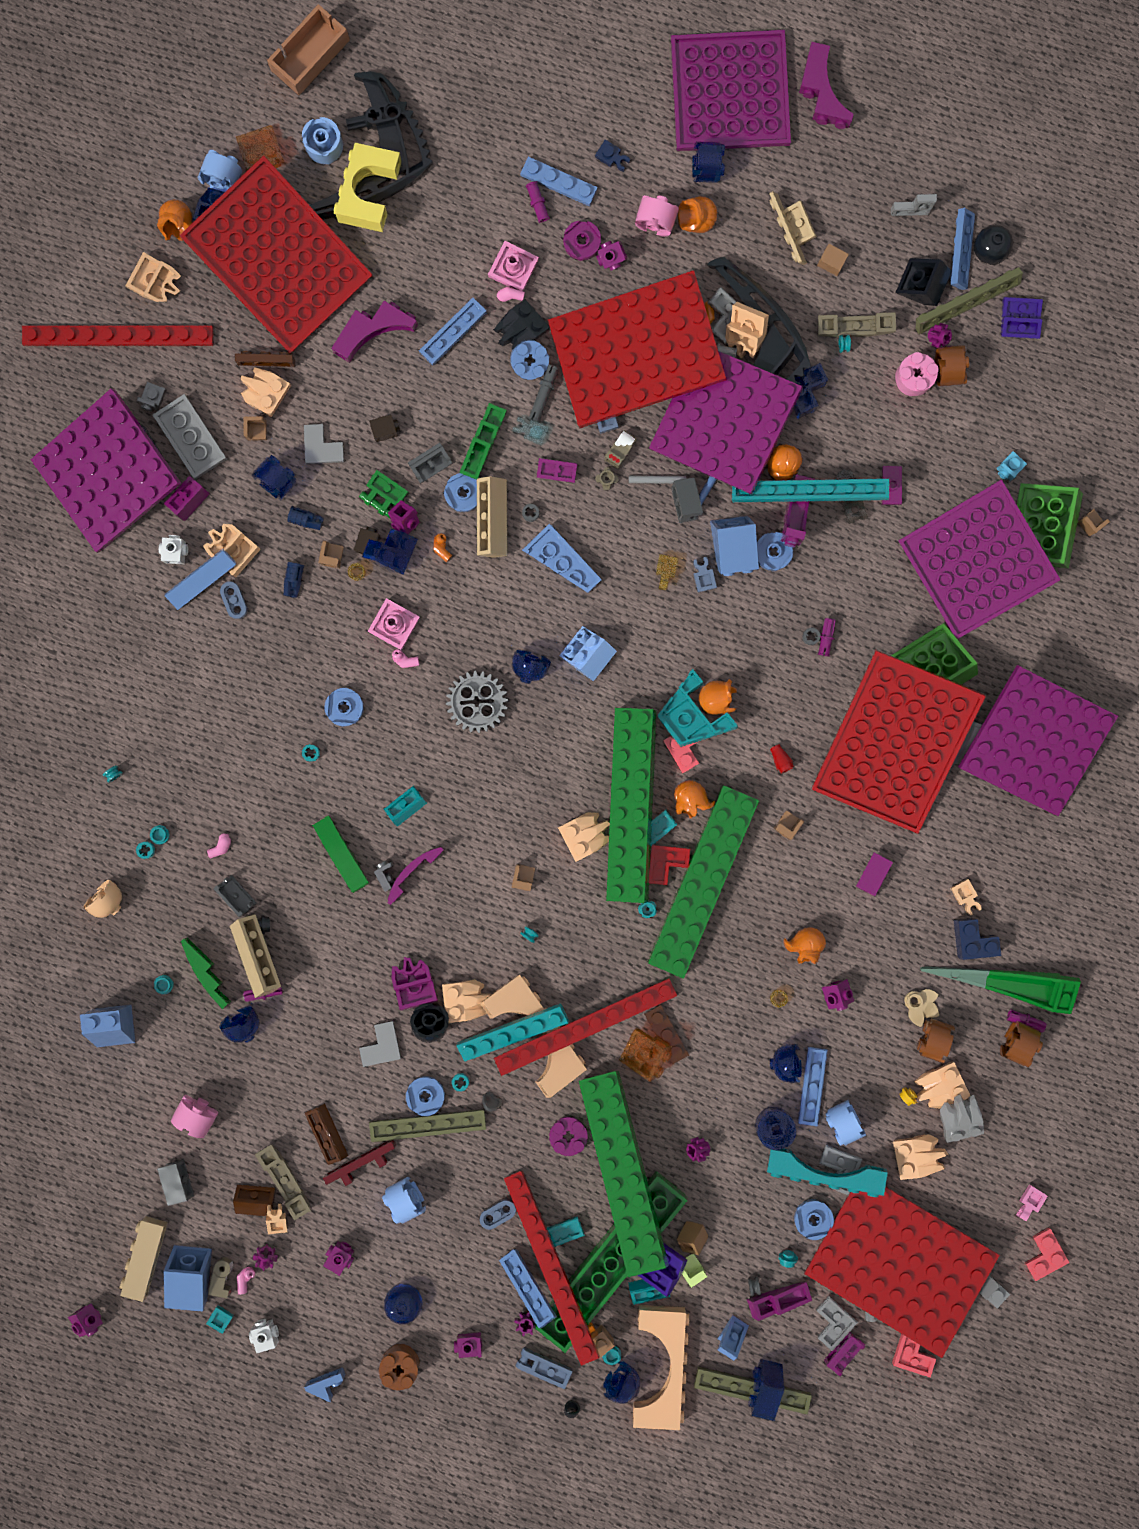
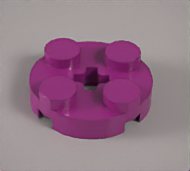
M575 221L571 223L564 233L563 243L565 251L570 257L579 261L594 257L601 245L599 229L588 221ZM578 237H586V244H579Z
M571 1116L558 1119L551 1127L549 1133L550 1144L554 1151L564 1156H573L582 1152L588 1139L587 1129L584 1124ZM566 1131H570V1134L574 1135L571 1141L563 1138V1135H566Z

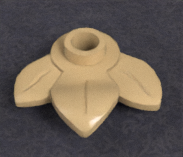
M925 989L921 992L911 991L906 994L904 1003L909 1009L908 1017L915 1025L922 1027L924 1017L934 1018L939 1016L938 1008L933 1003L937 999L938 994L930 989ZM913 997L917 998L916 1004L911 1003Z

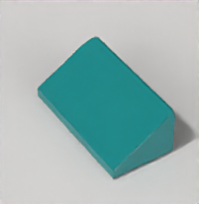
M412 786L385 807L384 811L398 827L425 806L427 802L417 789Z
M643 1279L628 1282L633 1305L667 1298Z

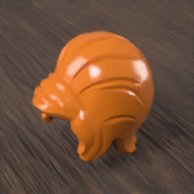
M698 196L680 203L678 224L682 230L705 233L715 225L717 208L711 199Z
M173 199L166 201L159 209L157 227L166 241L170 240L171 235L179 241H183L179 235L192 224V213L189 207L181 200Z
M788 444L774 447L767 462L768 473L776 481L791 479L793 475L798 473L802 465L801 452L795 446Z
M730 679L727 682L711 681L701 689L699 703L706 713L730 714L736 711V708H729L732 702L731 694L737 693V689L731 687L732 681Z
M683 781L675 789L674 796L677 801L676 813L678 815L686 813L691 819L697 815V808L706 810L715 805V801L709 802L705 788L696 781Z
M812 927L802 928L790 941H787L786 938L783 940L784 946L789 952L799 953L797 961L801 964L808 961L816 964L820 958V953L826 946V939L819 929Z

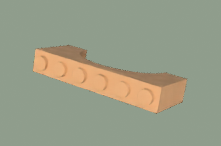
M520 975L512 978L480 1002L490 1019L503 1013H517L526 1017L547 1009L543 1008L540 1004L541 999L536 992L532 993L528 980ZM560 1026L549 1031L543 1032V1035L560 1028ZM573 1044L548 1055L546 1068L540 1078L535 1081L546 1098H551L587 1070L584 1066L586 1063L580 1055L577 1056L573 1051Z
M639 1305L638 1330L652 1333L662 1341L670 1356V1371L664 1386L657 1394L647 1400L634 1402L633 1428L680 1430V1423H684V1411H681V1404H685V1391H682V1384H686V1372H683V1365H687V1352H684V1345H688V1333H685V1326H689V1314L686 1313L685 1307Z

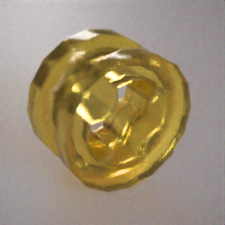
M353 563L348 567V575L352 580L360 581L365 577V568L361 564ZM356 567L362 570L358 577H354V574L351 573Z
M774 990L770 995V1001L775 1007L780 1008L787 1004L788 996L782 990ZM778 993H781V996L784 997L780 1004H777V1001L774 1000V996H778Z

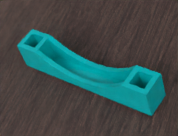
M771 1146L767 1173H771L770 1175L773 1177L782 1178V1176L790 1177V1180L801 1182V1179L807 1180L810 1184L820 1186L821 1183L827 1184L829 1188L837 1190L840 1187L847 1188L851 1193L867 1192V1195L871 1197L884 1196L888 1174L886 1168L866 1165L858 1170L847 1173H827L808 1166L797 1158L790 1149Z

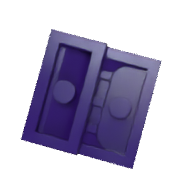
M1003 297L1001 337L1040 339L1043 299Z
M663 1243L669 1263L667 1268L638 1276L668 1297L677 1284L687 1259Z

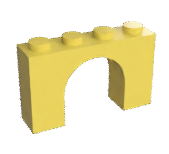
M355 143L353 150L349 152L348 159L350 162L349 166L345 167L344 170L345 180L344 184L340 185L339 188L340 198L339 202L335 203L334 214H336L339 223L383 232L387 218L385 205L361 200L356 196L355 188L363 178L370 175L397 180L402 163L400 152Z

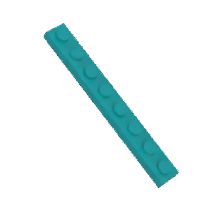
M889 479L758 481L752 495L732 486V502L889 500Z

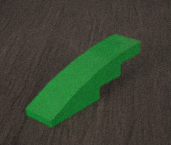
M491 403L488 404L461 467V474L475 480L479 478L507 410Z
M328 815L312 825L351 892L355 893L368 885L369 881L331 817Z
M188 937L184 938L181 943L195 975L212 999L222 1009L226 1008L231 1001L218 989L223 982L210 970L214 963Z

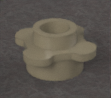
M609 467L604 468L601 474L596 475L595 478L596 482H599L604 490H609L613 483L618 482V476L614 475Z

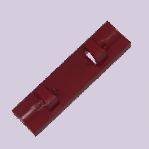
M389 1140L325 1174L323 1177L325 1184L328 1185L339 1178L342 1179L345 1186L351 1184L354 1180L350 1172L374 1159L379 1168L385 1166L387 1160L384 1154L395 1149V1141Z

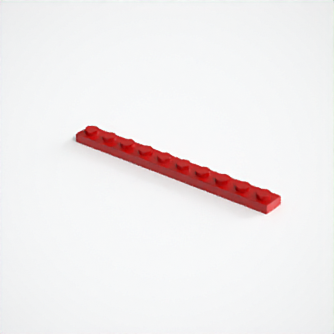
M22 326V345L213 346L214 327Z
M670 978L500 1054L493 1059L500 1075L503 1076L676 997L677 994Z
M523 1170L504 1178L580 1365L582 1366L598 1359L600 1355Z

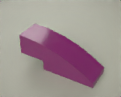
M800 1282L747 1299L752 1318L760 1321L774 1314L781 1315L811 1302L812 1298L807 1282Z

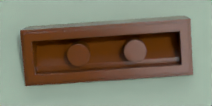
M325 1103L305 1112V1116L327 1164L330 1165L348 1157V1153Z

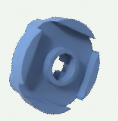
M524 340L512 350L510 363L514 372L521 378L533 380L543 376L548 368L549 356L546 348L539 342ZM529 354L535 359L531 365L524 361L525 358H528Z
M461 473L452 476L444 490V496L448 505L457 512L474 510L477 507V480ZM461 488L469 491L467 497L464 498L458 495Z
M767 533L757 541L758 564L762 568L777 571L786 567L791 561L793 549L792 547L785 546V542L780 541L782 533ZM777 547L778 556H771L769 548Z
M348 688L335 690L325 701L327 717L338 726L346 727L357 723L364 711V704L360 695ZM343 702H347L346 704L349 706V710H346L345 713H342V709H339V705H343Z
M429 1076L416 1078L409 1085L406 1092L408 1107L421 1116L435 1114L445 1099V1092L441 1083ZM423 1091L430 1093L431 1096L428 1097V1101H425L424 1098H420V1095L423 1094Z
M816 1199L806 1200L797 1207L794 1214L797 1230L810 1240L824 1238L830 1227L831 1229L833 1227V1214L830 1208L822 1201ZM811 1215L819 1217V1220H816V1224L809 1221Z

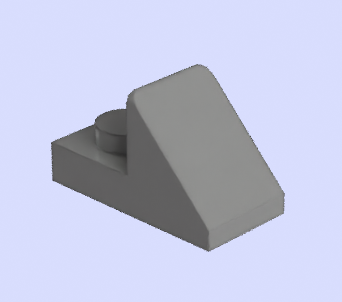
M990 1275L979 1292L997 1309L1010 1295Z

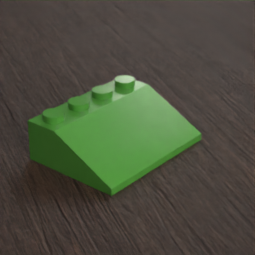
M1021 483L1017 500L1019 510H1021L1023 517L1052 566L1069 569L1083 493L1079 488Z
M944 623L891 655L961 685L978 675L977 662Z

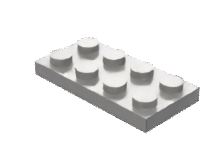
M185 394L153 414V417L195 480L227 460Z

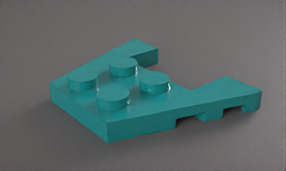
M694 669L689 672L688 677L680 684L677 692L657 715L660 722L680 747L738 728V725L728 713L710 723L689 697L692 692L704 685Z

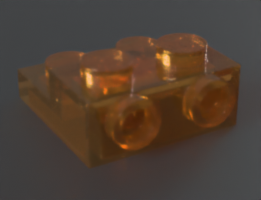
M272 125L236 136L247 171L262 156H265L275 168L280 167L281 163H284Z
M637 1027L634 1029L619 1061L651 1082L655 1078H660L663 1074L664 1068L662 1066L664 1062L667 1063L670 1060L672 1046L657 1036L651 1037Z

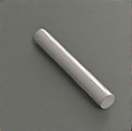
M629 476V483L673 484L675 480L686 479V476Z

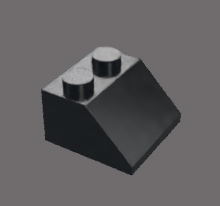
M910 258L895 293L923 305L938 306L952 270L941 259Z

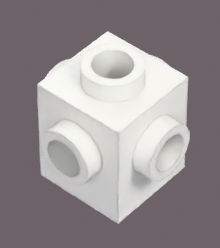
M169 535L168 538H162V543L159 544L161 561L166 564L185 565V556L188 555V544H186V541L180 539L178 535Z
M273 1319L256 1321L249 1332V1339L251 1344H254L256 1353L274 1349L279 1342L278 1327L274 1325Z

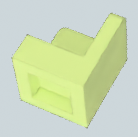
M694 1254L686 1257L687 1263L682 1272L691 1288L707 1277L706 1271Z

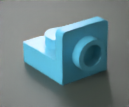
M1012 451L996 469L999 471L998 475L1003 480L1008 479L1011 481L1027 463Z

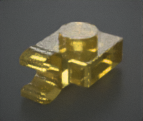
M659 554L656 575H661L660 590H666L669 577H675L678 558Z

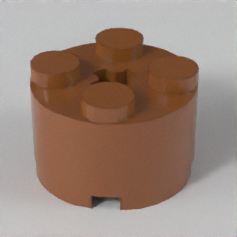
M965 345L938 347L936 349L934 362L938 366L937 386L967 384V373H965V370L969 368V357L965 356Z
M932 1018L930 1021L925 1020L922 1029L925 1035L923 1039H919L917 1044L920 1056L944 1063L943 1056L947 1057L950 1052L954 1038L950 1033L951 1030L955 1031V1026Z
M1019 1021L1013 1022L1005 1034L1007 1039L1005 1046L1001 1045L1000 1055L1022 1066L1030 1067L1033 1062V1056L1036 1052H1040L1043 1042L1040 1041L1041 1032Z
M396 1344L390 1347L383 1354L379 1366V1376L382 1384L392 1390L410 1388L417 1378L420 1366L417 1353L405 1344Z

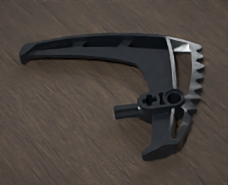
M371 71L358 72L354 74V78L364 83L372 107L363 112L364 115L346 119L348 131L367 127L368 130H378L380 148L400 152L402 163L399 174L406 171L405 176L381 189L377 186L391 178L370 175L363 178L355 188L356 196L370 190L371 194L360 199L378 203L407 188L421 177L433 164V161L427 158L430 150L424 148L427 140L421 138L423 130L417 128L419 121L412 119L414 114L412 110H406L407 102L400 101V92L381 73ZM381 82H384L389 88L396 103L389 101ZM392 112L398 113L395 117H390L389 115ZM374 116L377 117V120L373 121L372 117ZM403 118L407 120L422 156V161L410 168L399 127ZM339 192L309 206L314 211L328 206H335V203L339 202ZM334 207L316 211L322 220L336 217Z
M719 257L710 261L707 264L709 268L716 269L724 277L746 306L764 313L750 296L751 293H757L774 312L769 315L767 333L753 366L778 375L795 354L801 364L786 380L796 383L795 377H804V369H811V363L802 338L788 315L758 283L728 259ZM724 269H728L729 271H731L743 282H745L747 286H741ZM781 321L794 339L791 347L788 346L773 324L774 322Z

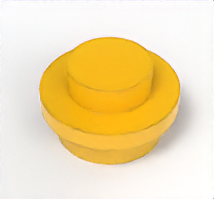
M902 1088V1092L899 1093L902 1100L908 1106L911 1104L915 1105L917 1103L916 1093L911 1088Z

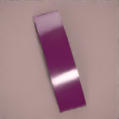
M439 847L430 850L408 864L394 882L387 903L392 905L403 894L405 890L400 885L425 859L431 864L445 849Z

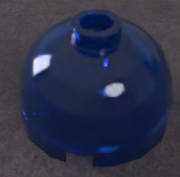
M517 650L512 658V670L520 677V681L531 684V681L543 679L549 670L551 660L542 655L540 659L538 656L532 655V652L526 650Z
M245 1006L237 1010L240 1012L232 1018L227 1016L220 1023L219 1028L223 1035L231 1042H250L254 1039V1035L260 1026V1020L254 1008Z
M798 1044L782 1045L774 1052L773 1058H770V1069L774 1070L775 1075L783 1082H800L798 1077L802 1076V1063L796 1054V1050H800Z
M409 1284L393 1286L387 1292L384 1299L386 1316L398 1325H406L413 1322L419 1316L422 1309L420 1292Z
M620 1361L618 1362L619 1367L613 1375L612 1371H610L605 1377L603 1388L606 1389V1393H604V1396L617 1404H626L639 1394L640 1377L631 1365Z

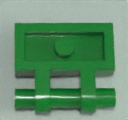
M376 470L366 484L372 491L369 495L362 491L359 498L364 500L367 506L371 505L377 509L380 515L390 518L388 512L390 511L389 507L391 504L395 506L400 500L404 501L409 492ZM377 495L385 499L383 504L375 499Z

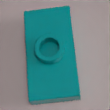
M664 810L651 822V846L678 825L667 810Z
M578 1216L547 1227L554 1247L585 1236Z

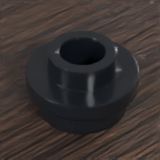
M261 915V919L257 920L262 934H265V932H270V918Z

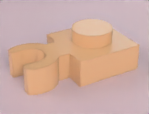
M965 879L950 888L959 905L966 904L965 911L968 915H972L970 908L973 905L976 906L977 910H981V905L973 899L978 895L969 879Z
M278 1204V1209L272 1210L271 1205L267 1206L266 1225L268 1234L287 1232L286 1213H282L281 1204Z

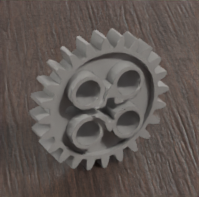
M474 671L471 677L467 672L466 679L459 676L461 682L453 681L456 687H449V690L453 693L452 695H446V697L451 699L446 705L452 708L447 712L454 713L451 720L458 719L456 722L457 726L463 723V730L470 727L469 730L472 733L474 728H476L477 732L480 733L481 728H484L488 732L489 725L495 728L493 722L501 723L498 718L499 716L505 717L502 710H506L508 707L504 706L503 703L508 702V699L502 696L506 695L507 692L500 691L503 688V684L497 686L498 679L496 678L492 681V674H489L486 678L484 671H482L480 676ZM465 688L472 690L470 698L462 696V691ZM482 688H491V695L483 697L481 695ZM475 697H478L479 700H494V703H480L479 707H476L475 704H460L461 701H475ZM485 706L492 707L493 711L490 716L482 714V709ZM466 707L473 709L471 717H464L463 710Z

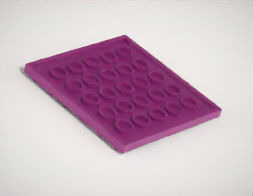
M785 30L671 35L676 151L790 146L791 134Z
M718 351L726 381L672 398L649 449L752 495L803 387Z
M113 388L108 390L30 459L96 553L106 548L181 484L125 402Z
M1002 480L899 540L904 552L957 639L1061 580Z
M1017 665L958 767L1059 816L1118 716Z

